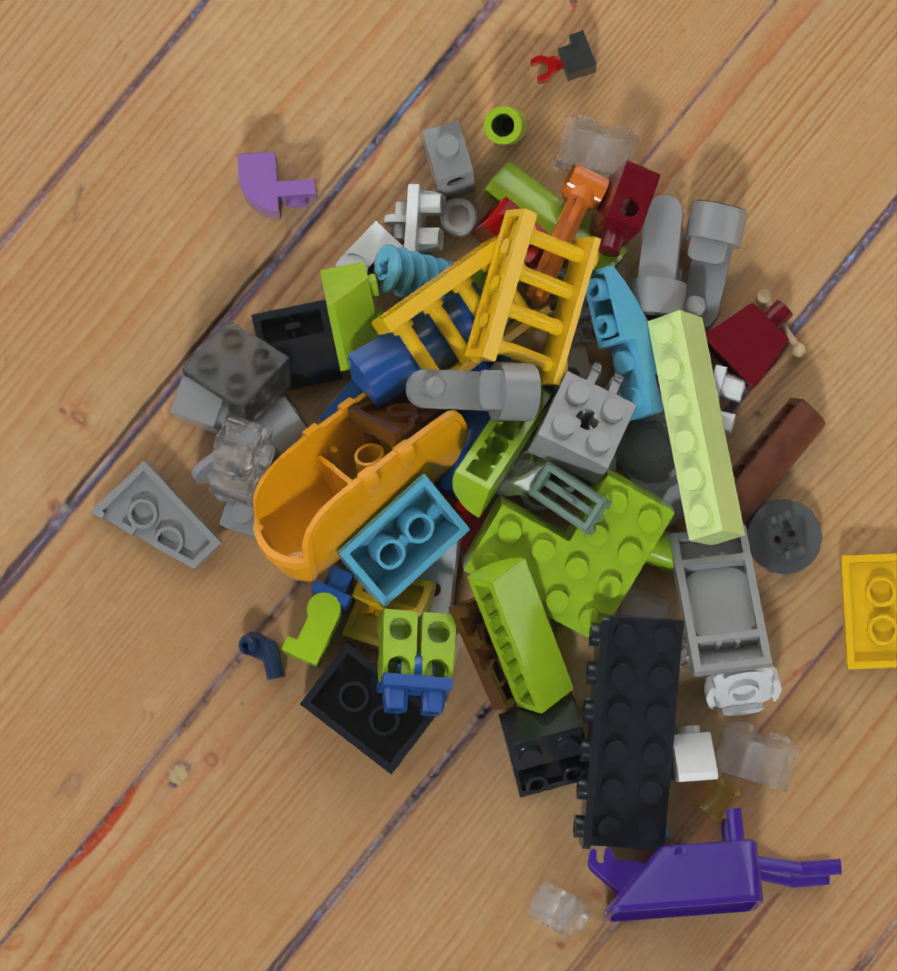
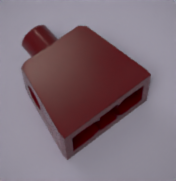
M626 160L607 178L610 180L608 188L600 204L593 212L589 227V233L601 239L598 249L599 253L607 257H618L621 248L641 231L661 174Z
M776 300L765 312L752 302L706 333L709 353L723 367H727V371L731 375L746 381L745 389L750 392L759 383L788 343L789 338L780 328L793 314L780 300Z

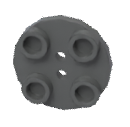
M787 499L771 501L758 509L747 525L751 555L756 563L769 573L781 575L797 573L809 566L820 552L822 542L820 523L813 512L800 502ZM789 531L794 532L793 538L788 536ZM775 536H778L780 538L779 543H775Z

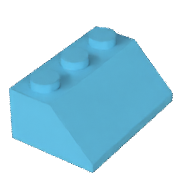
M422 474L343 545L337 553L347 569L364 589L386 607L470 529L428 477Z

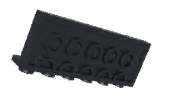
M598 613L597 623L591 622L589 646H595L594 661L587 662L586 684L592 685L590 700H584L582 714L583 723H588L587 738H581L579 759L580 761H585L584 776H578L576 785V799L582 800L581 815L575 814L573 821V837L579 838V844L582 849H590L591 846L657 850L665 846L684 626L682 619Z

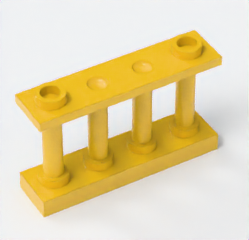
M526 208L506 210L464 357L476 362H495L497 355L500 354L521 363H532L538 369L541 385L560 386L561 379L568 369L567 358L592 270L596 267L599 260L598 249L601 239L597 237L576 238L573 245L536 230L535 222L538 213ZM530 244L569 259L563 281L525 266L524 260ZM519 281L559 296L553 318L515 303L514 295ZM509 317L549 332L543 354L504 340L503 333Z
M498 236L484 241L374 319L371 323L379 335L393 333L394 336L399 335L421 370H440L412 328L414 322L411 318L423 311L425 315L429 313L459 360L457 364L448 370L471 371L482 363L464 357L467 344L442 307L444 301L441 297L450 290H453L454 293L458 292L473 316H476L481 298L471 284L474 281L471 276L480 269L483 272L489 271ZM516 288L514 295L515 303L529 308ZM548 305L532 309L545 315L552 312ZM516 320L505 328L503 333L504 340L510 342L523 333L524 336H527L538 330V328Z

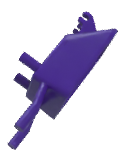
M742 808L726 809L727 818L720 820L722 841L662 846L655 851L647 862L616 860L612 851L606 848L603 855L604 862L599 863L596 859L597 852L595 849H592L588 857V868L598 879L617 894L615 899L604 910L603 917L605 922H622L755 911L764 902L761 881L792 888L830 885L829 875L842 874L841 860L839 858L795 862L758 856L756 841L745 839Z

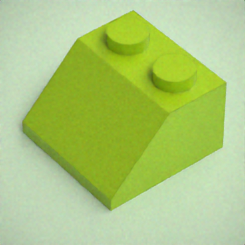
M365 261L320 270L341 371L350 369L348 360L350 353L380 336L371 323L383 314L382 307L374 308L372 297L379 296V290L375 274H367Z

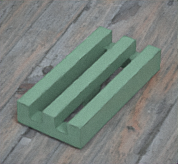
M547 461L528 493L588 535L594 534L596 523L602 521L604 510L609 509L613 503L550 461ZM551 473L597 503L596 506L592 508L549 479ZM543 486H546L589 515L586 522L541 492Z

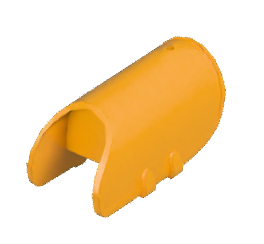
M364 392L354 399L351 397L347 398L337 406V412L319 425L313 423L301 432L302 437L266 470L258 482L253 496L255 518L253 531L260 551L274 567L291 579L304 582L316 580L317 576L341 559L337 551L418 477L425 474L434 484L449 471L458 460L467 438L468 427L458 411L453 409L446 411L409 439H404L393 447L379 438L366 433L348 420V408L369 401L370 398Z

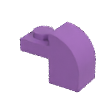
M275 152L237 154L239 182L248 204L261 215L281 219L280 204L287 203V208L298 209L306 208L309 206V202L317 201L315 179L278 181V165Z

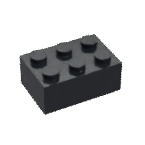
M346 643L301 701L300 705L392 775L436 716L420 714L421 699L413 695H408V706L405 713L384 712L383 693H377L378 666Z

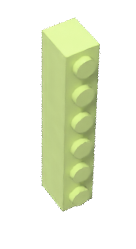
M678 310L647 321L689 541L715 545L745 536L703 318Z

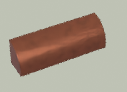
M790 397L732 469L743 525L754 515L826 425L820 414L804 399Z

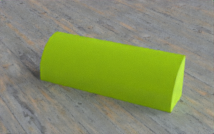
M511 161L507 162L484 190V198L493 204L507 196L519 208H526L538 213L536 222L550 236L566 203ZM585 216L573 240V245L576 238L595 237L589 233L591 221ZM623 246L620 255L614 258L599 253L598 263L592 272L613 265L616 269L630 250Z
M541 385L540 405L532 421L493 420L491 418L455 471L453 476L455 495L460 503L476 517L479 518L539 427L554 393L548 388Z
M509 558L493 562L478 569L467 578L517 707L543 713L572 691L574 687L525 558Z

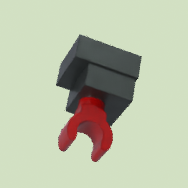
M583 30L569 35V45L558 48L557 56L547 57L538 55L530 60L532 67L543 64L548 68L544 75L537 77L538 84L547 83L551 80L553 74L558 73L562 69L568 81L596 72V62Z

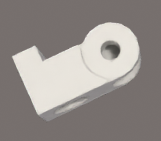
M375 221L338 260L336 267L365 261L367 274L369 275L374 269L376 255L384 245L392 244L396 248L403 246Z

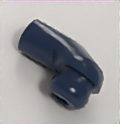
M249 632L240 638L238 643L240 651L245 655H250L263 661L267 680L285 676L279 646L276 641L259 632Z

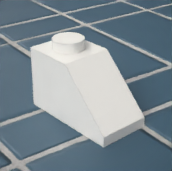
M700 725L678 726V734H674L671 766L672 780L685 782L718 779L711 733L701 732Z

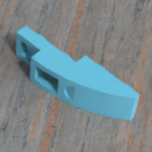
M613 265L595 270L591 274L586 291L598 348H610L615 373L624 376L619 387L621 397L636 404L630 421L664 412L655 377L658 375L645 314L634 294Z

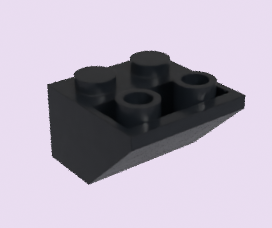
M326 299L251 315L269 395L343 379Z
M572 694L564 696L543 713L519 708L498 714L520 798L577 783L578 776H584L585 761H580L579 749L581 738H585Z

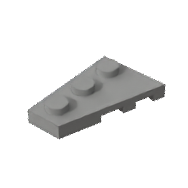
M143 460L90 512L101 519L117 525L123 531L150 543L156 549L193 569L198 568L224 543L148 460Z

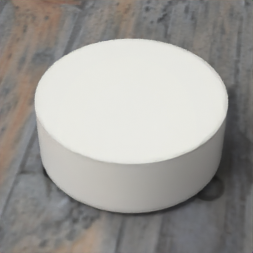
M463 198L449 200L446 202L444 216H440L441 226L447 234L453 237H464L470 234L477 224V211L474 205Z

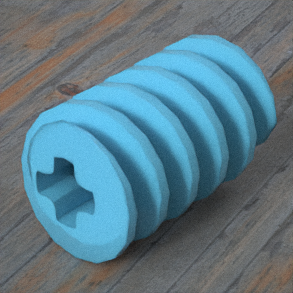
M386 244L376 255L374 272L375 276L379 279V287L382 292L390 293L392 291L395 296H403L405 294L407 297L455 262H447L443 258H434L432 255H422L417 251H409L403 247L396 248L392 244ZM450 290L441 298L443 299L444 297L448 296L449 294H451L453 290Z

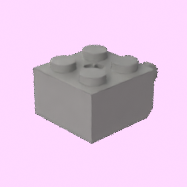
M594 362L586 380L569 371L566 372L548 405L528 452L553 462L557 466L597 485L609 468L636 404L616 395L624 376L618 373L611 377L607 390L595 385V382L598 381L601 375L602 365Z

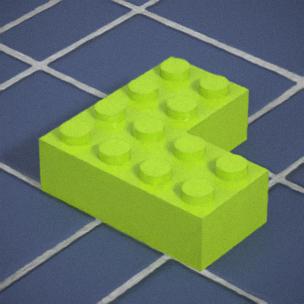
M609 468L597 485L593 483L591 487L613 502L609 509L604 510L602 521L596 523L594 527L596 531L593 535L586 534L572 523L569 524L565 531L499 495L462 558L463 569L467 573L472 574L478 569L496 561L509 558H525L546 616L589 638L591 622L597 623L598 613L615 614L675 514V511L667 500ZM587 496L583 500L592 508L597 504ZM580 509L575 514L585 522L589 517Z

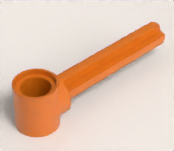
M575 163L570 169L560 191L563 194L562 199L566 203L551 236L572 244L585 213L598 207L610 180ZM544 250L536 271L557 279L566 258ZM529 284L526 295L534 302L545 303L550 292Z

